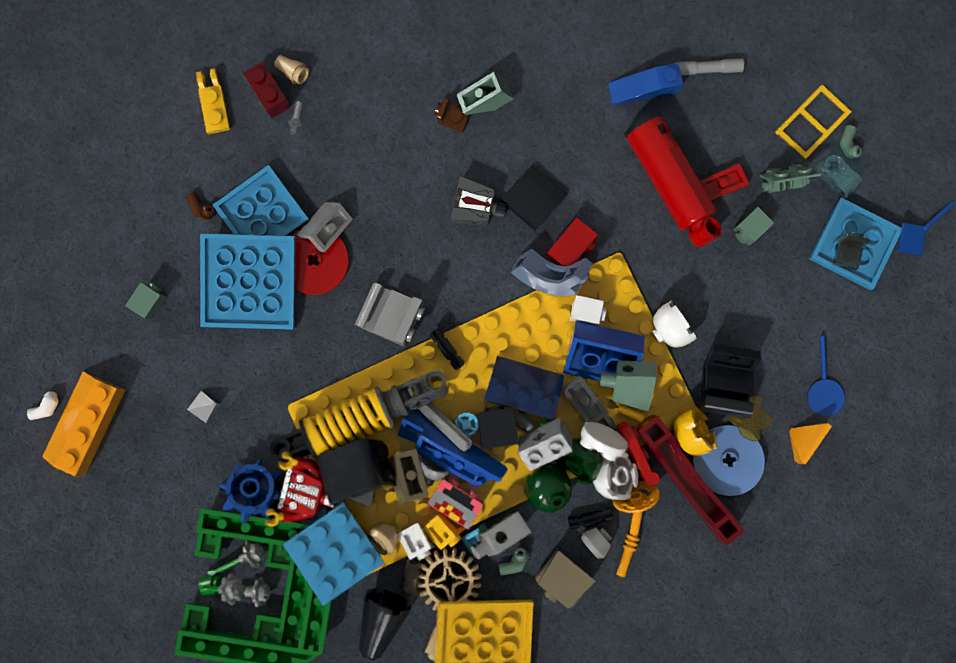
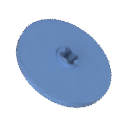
M724 425L709 430V432L712 430L715 432L717 448L708 454L693 455L694 469L712 492L716 494L736 496L751 490L761 479L765 466L764 453L758 440L751 433L737 426ZM726 454H729L730 458L735 459V462L731 463V467H728V464L722 461V459L726 458Z

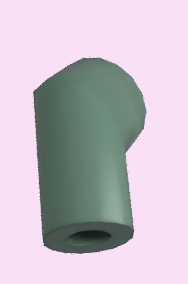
M847 125L839 144L846 157L850 159L858 158L862 153V149L853 142L857 128Z
M517 548L510 562L499 564L501 576L518 573L524 569L529 559V554L525 548Z

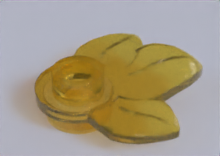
M752 396L750 397V402L754 403V408L750 419L728 416V419L738 427L740 434L750 441H759V430L771 425L773 420L760 409L762 398Z

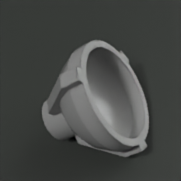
M420 455L419 461L426 486H432L435 481H439L451 473Z

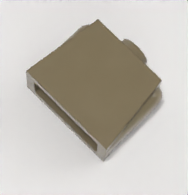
M557 548L536 575L537 583L546 590L544 595L554 603L558 600L567 608L574 607L583 594L596 582Z

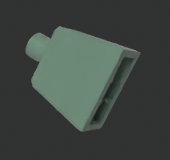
M619 361L615 374L601 372L600 386L613 388L612 400L614 402L649 411L657 378V362Z

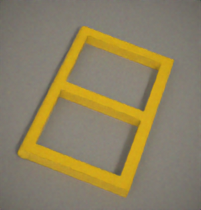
M821 85L775 133L780 135L806 159L851 111L824 85ZM821 91L844 112L828 130L804 109ZM799 113L823 134L806 152L783 132Z

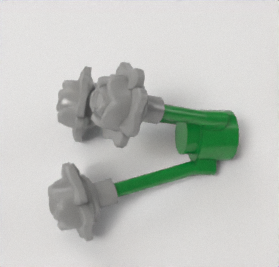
M245 541V546L242 548L244 553L239 555V558L217 569L208 570V576L200 578L199 590L201 594H223L222 601H228L230 605L240 601L241 595L244 594L245 597H252L255 607L263 605V602L267 601L270 597L271 588L264 582L263 578L256 579L253 587H246L244 589L241 577L229 574L228 577L223 578L218 575L239 563L244 564L248 562L251 567L259 568L264 558L263 547L254 541Z

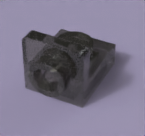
M849 232L838 238L833 265L852 270L859 269L863 247L868 245L869 239L862 238V234Z

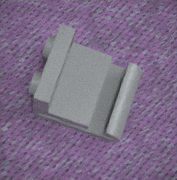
M373 282L354 325L406 347L407 342H411L416 330L414 326L417 320L420 321L425 311L424 304L421 299L414 296L410 298L392 289L390 291L382 287V285Z

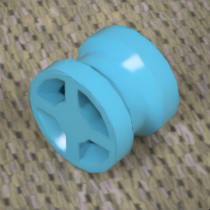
M463 413L457 417L455 425L467 436H471L478 429V420L471 413Z

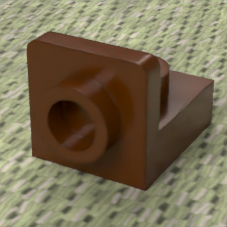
M444 97L443 102L438 103L435 110L437 124L463 133L469 115L463 113L461 106L450 103L449 98Z

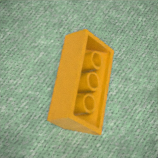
M83 371L42 457L53 467L73 476H85L125 393V389Z

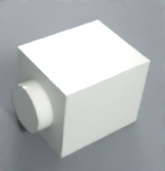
M576 295L573 300L569 321L576 322L578 320L599 325L600 321H604L606 308H603L604 301Z

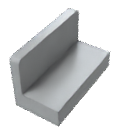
M325 202L297 235L300 238L309 239L320 252H325L353 218L340 203Z

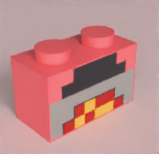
M451 477L448 480L443 478L427 504L466 529H469L484 505L480 501L482 497L472 490H469L468 493L460 489L462 484Z

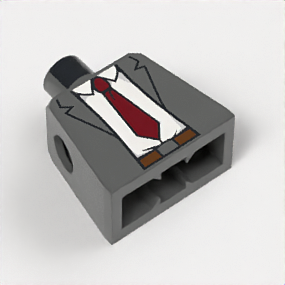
M460 177L451 214V223L488 225L490 215L504 217L506 204L493 201L495 190Z

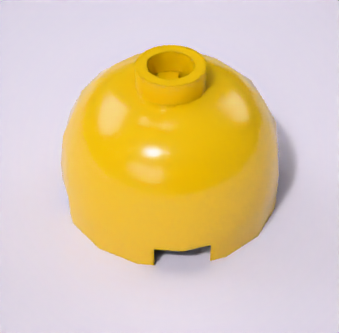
M698 407L686 410L679 415L674 423L673 437L679 447L690 455L708 454L717 448L714 430L709 432L704 422L708 418Z

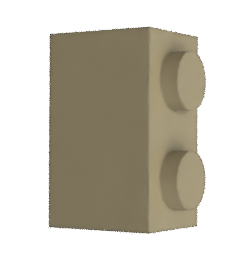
M417 449L394 454L388 458L390 466L393 467L396 474L395 482L397 486L394 488L399 505L429 496Z

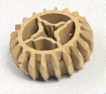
M445 547L443 548V556H440L438 550H435V560L431 556L426 557L427 562L430 564L429 566L425 563L421 564L420 567L426 573H418L417 577L424 579V581L418 582L417 587H425L420 592V596L429 595L425 600L427 605L432 600L435 601L433 610H437L438 602L472 601L469 595L477 598L478 593L473 588H481V583L474 582V580L480 579L481 574H473V572L479 566L474 564L470 567L469 564L473 561V557L470 556L465 561L463 559L466 554L465 551H462L460 556H456L457 548H453L452 555H448V549ZM450 561L462 565L468 574L455 573L452 570ZM443 562L444 573L439 577H435V579H429L433 568ZM447 569L449 570V575L456 579L452 583L451 592L447 583L444 584L442 581L446 579ZM469 581L467 590L460 597L455 598V587ZM435 586L445 589L448 599L439 597L431 587Z

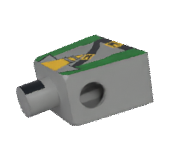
M515 512L502 517L476 536L479 542L473 545L471 550L477 559L482 558L486 554L488 556L497 555L527 536L531 531L520 513Z

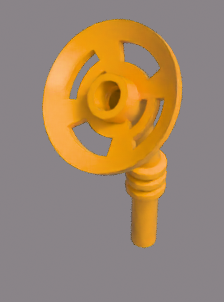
M638 481L637 487H633L630 493L632 495L630 498L625 500L612 499L615 508L623 512L633 513L630 532L626 534L628 539L624 541L626 544H623L624 551L616 575L624 578L632 554L637 550L635 547L638 546V543L636 542L640 540L638 535L642 513L653 507L660 498L659 489L656 486L648 485L645 481ZM639 489L647 490L651 492V494L647 496L646 494L641 493Z

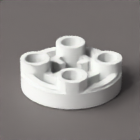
M587 422L581 430V445L587 449L594 448L602 452V456L608 460L615 461L617 456H622L628 447L627 441L618 432L603 424Z

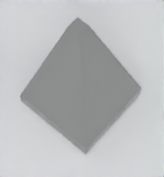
M200 391L187 410L207 423L220 403L203 391Z

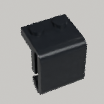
M713 344L703 364L701 411L750 419L754 408V403L750 402V397L754 394V370L761 360V351L750 348L731 347L726 344Z
M360 439L316 458L329 505L346 502L345 499L349 497L356 498L376 489H391L397 486L395 482L396 474L393 467L390 466L388 459L389 451L383 441Z

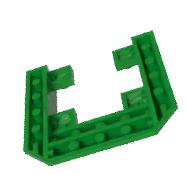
M200 508L196 529L198 537L194 556L219 559L221 557L224 537L269 543L265 566L289 570L281 616L258 613L254 635L209 629L212 606L188 602L185 605L182 628L178 631L174 655L225 663H309L324 651L331 601L324 606L322 605L283 546L284 543L309 527L310 524L297 522L282 523L279 520L277 525L271 527L265 523V520L273 519L251 515L246 523H242L241 514Z

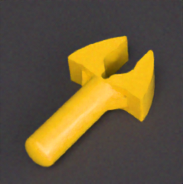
M612 395L606 396L605 398L608 400H612ZM615 402L618 408L614 409L604 406L611 419H614L615 415L619 413L639 422H643L646 417L644 413L621 403Z

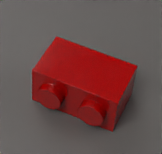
M576 217L547 252L546 257L556 265L570 266L582 260L580 257L585 251L589 254L597 245V242L594 240L598 234Z

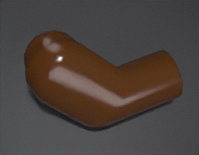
M196 192L186 195L190 210L195 217L204 220L214 217L215 208L210 204L209 206L201 204Z

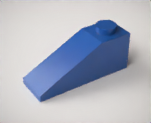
M679 63L655 67L608 83L612 105L678 94L683 86Z

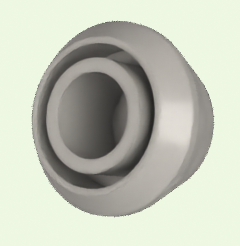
M596 527L582 533L581 539L598 559L605 558L611 547L609 541L612 538L603 528L598 530Z

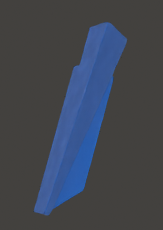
M418 409L409 411V415L403 418L398 436L417 443L415 449H417L419 455L473 485H483L486 481L490 480L501 482L508 470L506 466L474 444L465 452L460 450Z

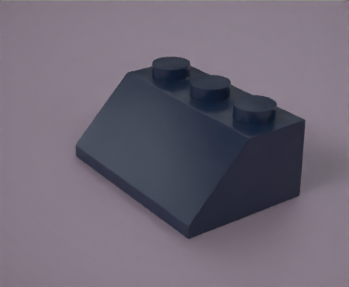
M497 356L484 401L553 420L561 394L564 375Z

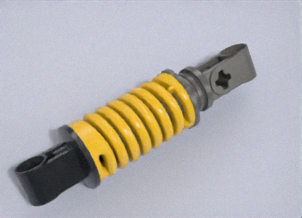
M434 370L418 378L408 380L402 385H392L391 389L387 391H382L379 386H376L374 389L367 391L366 394L358 395L359 403L356 402L355 398L349 399V407L347 402L344 401L340 404L342 410H340L338 405L332 407L334 414L331 413L330 409H325V418L318 412L313 417L299 419L300 429L274 439L270 443L269 453L278 462H287L289 459L279 456V451L283 447H287L286 452H289L292 458H303L311 454L316 460L317 457L358 439H365L367 435L373 436L375 430L382 432L383 427L384 429L394 428L397 417L401 415L405 417L409 415V411L421 408L427 403L444 397L449 391V384L441 371ZM435 381H442L440 387H431Z

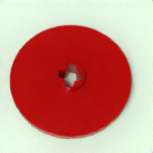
M299 231L291 235L296 236L295 290L307 295H321L332 291L343 281L348 270L349 256L343 241L337 237L325 252H320L309 239L300 238L297 235ZM318 255L319 264L317 266L315 264L309 266L311 262L309 258L311 256L315 258Z

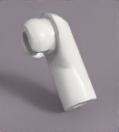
M52 391L47 392L39 407L27 410L29 420L53 415L59 402L58 395Z

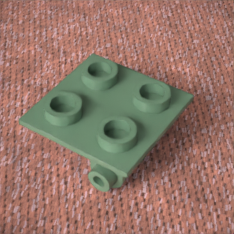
M802 164L790 165L788 170L782 171L780 168L767 169V173L759 174L761 178L765 179V182L762 183V190L768 193L777 192L780 189L784 191L786 185L788 190L805 187L809 184L810 177L821 176V173L813 171L812 168H805Z

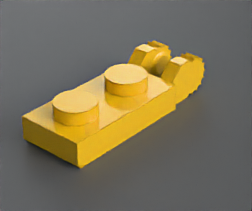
M215 68L210 69V77L213 83L211 87H206L205 76L202 71L196 72L206 132L213 134L231 130L223 89L219 83L217 70Z

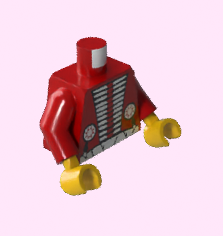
M283 452L282 457L289 459V461L278 462L281 469L287 470L278 505V510L281 511L277 513L274 509H268L265 512L266 515H275L273 520H265V523L272 527L277 525L279 520L282 523L297 522L312 518L323 509L324 505L335 508L336 505H329L318 464L311 459L302 457L292 458L289 452Z

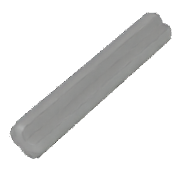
M431 402L418 408L460 450L465 452L467 449H470L473 443L472 440Z

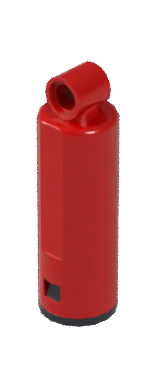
M660 112L653 113L628 128L624 136L679 230L686 231L689 229L690 240L697 247H704L720 237L722 234L721 225L715 218L711 217L716 213L717 209Z

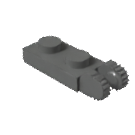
M578 376L561 389L585 423H596L603 418L607 427L615 431L618 430L615 423L609 417L608 411L581 376Z

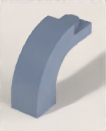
M530 249L519 256L510 273L526 285L540 292L554 296H571L577 294L581 285L588 279V271L592 263L587 258H584L570 266H559L545 260L533 249Z

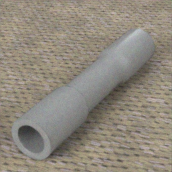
M743 58L706 62H675L679 63L681 76L715 72L735 73L743 72L744 70Z

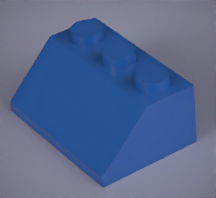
M576 320L563 373L600 381L601 372L616 373L619 361H642L645 336Z

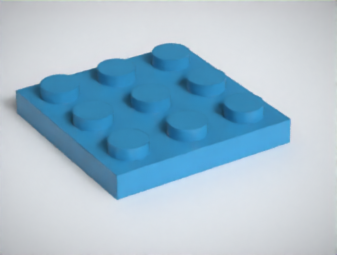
M269 165L213 204L233 234L289 236L309 221L308 217Z
M839 198L809 260L869 290H873L894 249L902 228L843 198Z
M345 502L283 544L323 606L385 563Z

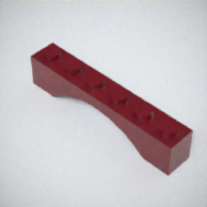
M652 414L635 427L642 441L720 543L727 546L745 532L731 512L717 498L691 465L659 416Z

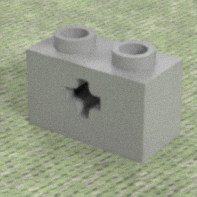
M561 418L518 438V454L530 471L573 451L572 435Z

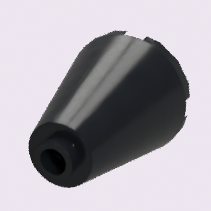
M377 588L367 590L364 596L359 651L368 660H375L383 655L409 615L412 607L411 605H406L408 602L406 598L385 589V594L376 592Z

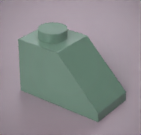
M492 72L457 94L465 115L493 111L514 99L507 80L495 72Z

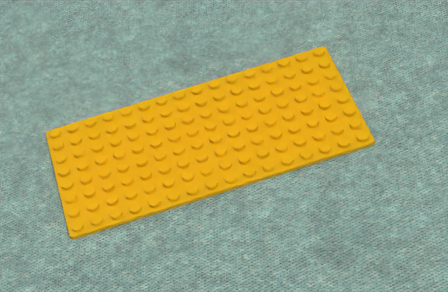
M616 253L592 264L588 271V279L581 285L575 295L554 296L536 290L443 333L445 335L444 338L449 340L458 352L457 355L461 356L465 362L464 366L458 370H454L450 364L451 361L445 358L437 347V343L430 339L289 404L288 411L298 430L300 429L299 419L313 417L318 412L325 418V409H330L331 413L334 414L332 407L338 405L340 410H342L340 404L344 401L347 402L349 407V399L355 398L356 402L359 403L357 396L366 394L367 391L374 389L376 386H379L382 391H387L391 389L392 385L396 384V386H399L408 380L438 370L445 375L449 384V391L444 397L436 399L431 403L454 424L457 417L463 413H471L478 420L477 413L485 412L486 408L501 406L484 401L497 356L564 375L562 388H564L578 377L563 373L575 322L569 321L576 295L604 301L603 308H606L604 321L599 322V326L645 336L642 361L657 362V378L649 411L631 406L627 407L644 413L646 415L645 419L652 414L659 416L668 430L672 432L674 431V423L679 415L688 409L695 408L696 405L664 341L659 343L652 332L656 329L653 317L623 255ZM582 377L602 405L610 409L618 408L613 400L605 398L612 395L613 388L600 386V381ZM435 381L431 387H440L442 381ZM561 391L552 421L561 418L565 422V426L571 433L572 438H582L581 430L585 421ZM514 410V416L521 411ZM523 412L534 423L536 429L540 427L541 419L548 420ZM620 413L616 414L615 418L612 419L615 425L625 421L628 425L636 427L641 423ZM403 415L395 419L394 428L384 429L383 427L382 432L375 430L373 436L367 435L365 438L383 441L389 451L388 458L394 454L414 450L417 444L397 435L404 418ZM603 418L596 422L607 426ZM478 423L477 431L468 437L472 442L478 443L482 447ZM516 423L517 437L519 438L525 435L526 432ZM641 438L637 439L639 446L645 444ZM518 444L483 449L484 452L508 468L501 482L496 480L486 481L477 490H473L464 479H454L462 484L460 489L468 493L469 490H472L482 497L480 501L484 505L471 526L528 500L524 494V482L528 475L532 476L540 469L536 468L531 471L528 469L518 454ZM311 454L308 455L311 460L317 463ZM553 460L551 464H557L556 460ZM569 470L566 471L570 479L576 477ZM447 475L444 479L448 480L450 475ZM442 479L435 481L432 486H426L429 496L401 505L398 504L394 487L391 489H376L374 502L371 506L349 498L345 499V503L366 535H368L370 529L380 524H391L398 533L420 522L423 528L440 513V511L427 503ZM446 516L456 529L462 526ZM425 532V534L427 535V537H428L430 543H432V542L434 543V541H433V540L428 536V534ZM399 537L394 552L390 555L380 554L385 563L371 573L408 556Z

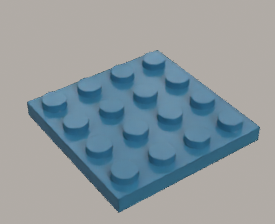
M200 234V327L295 329L296 236Z

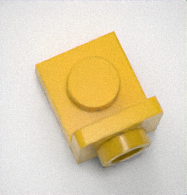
M440 512L423 527V530L442 550L448 544L450 547H453L462 539L459 534L465 528L461 526L456 529L446 516Z

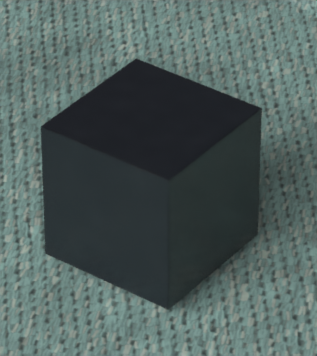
M504 406L486 408L485 412L477 413L482 449L518 444L513 408L504 409Z

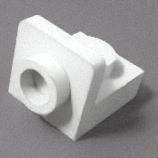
M420 522L397 534L410 560L415 557L421 560L431 554L430 549L435 547L433 542L430 543Z

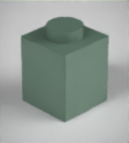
M757 207L733 230L736 232V238L741 243L751 245L774 222Z
M140 282L125 306L144 319L151 320L166 299V296L161 293L163 289L156 284L150 282L148 285Z

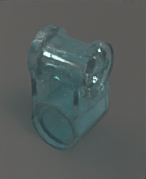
M837 155L829 156L817 166V172L821 173L819 177L832 191H836L839 194V198L846 199L862 184L859 174L853 171Z

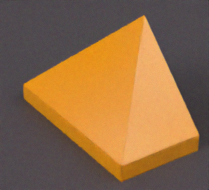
M829 423L790 429L789 433L795 462L806 465L832 427Z

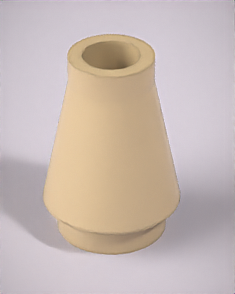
M279 55L275 60L274 66L292 83L303 84L308 78L309 69L304 63L286 58L283 55Z

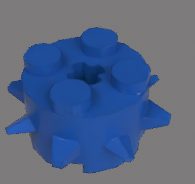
M258 459L255 464L243 465L244 467L237 463L234 464L235 473L232 472L227 482L220 483L219 487L226 490L228 500L222 507L223 510L236 509L241 514L242 523H246L250 515L271 517V515H266L265 512L268 509H272L276 500L281 497V492L278 491L275 483L281 475L280 471L269 473L262 466V459ZM255 487L256 491L252 494H249L248 491H252Z

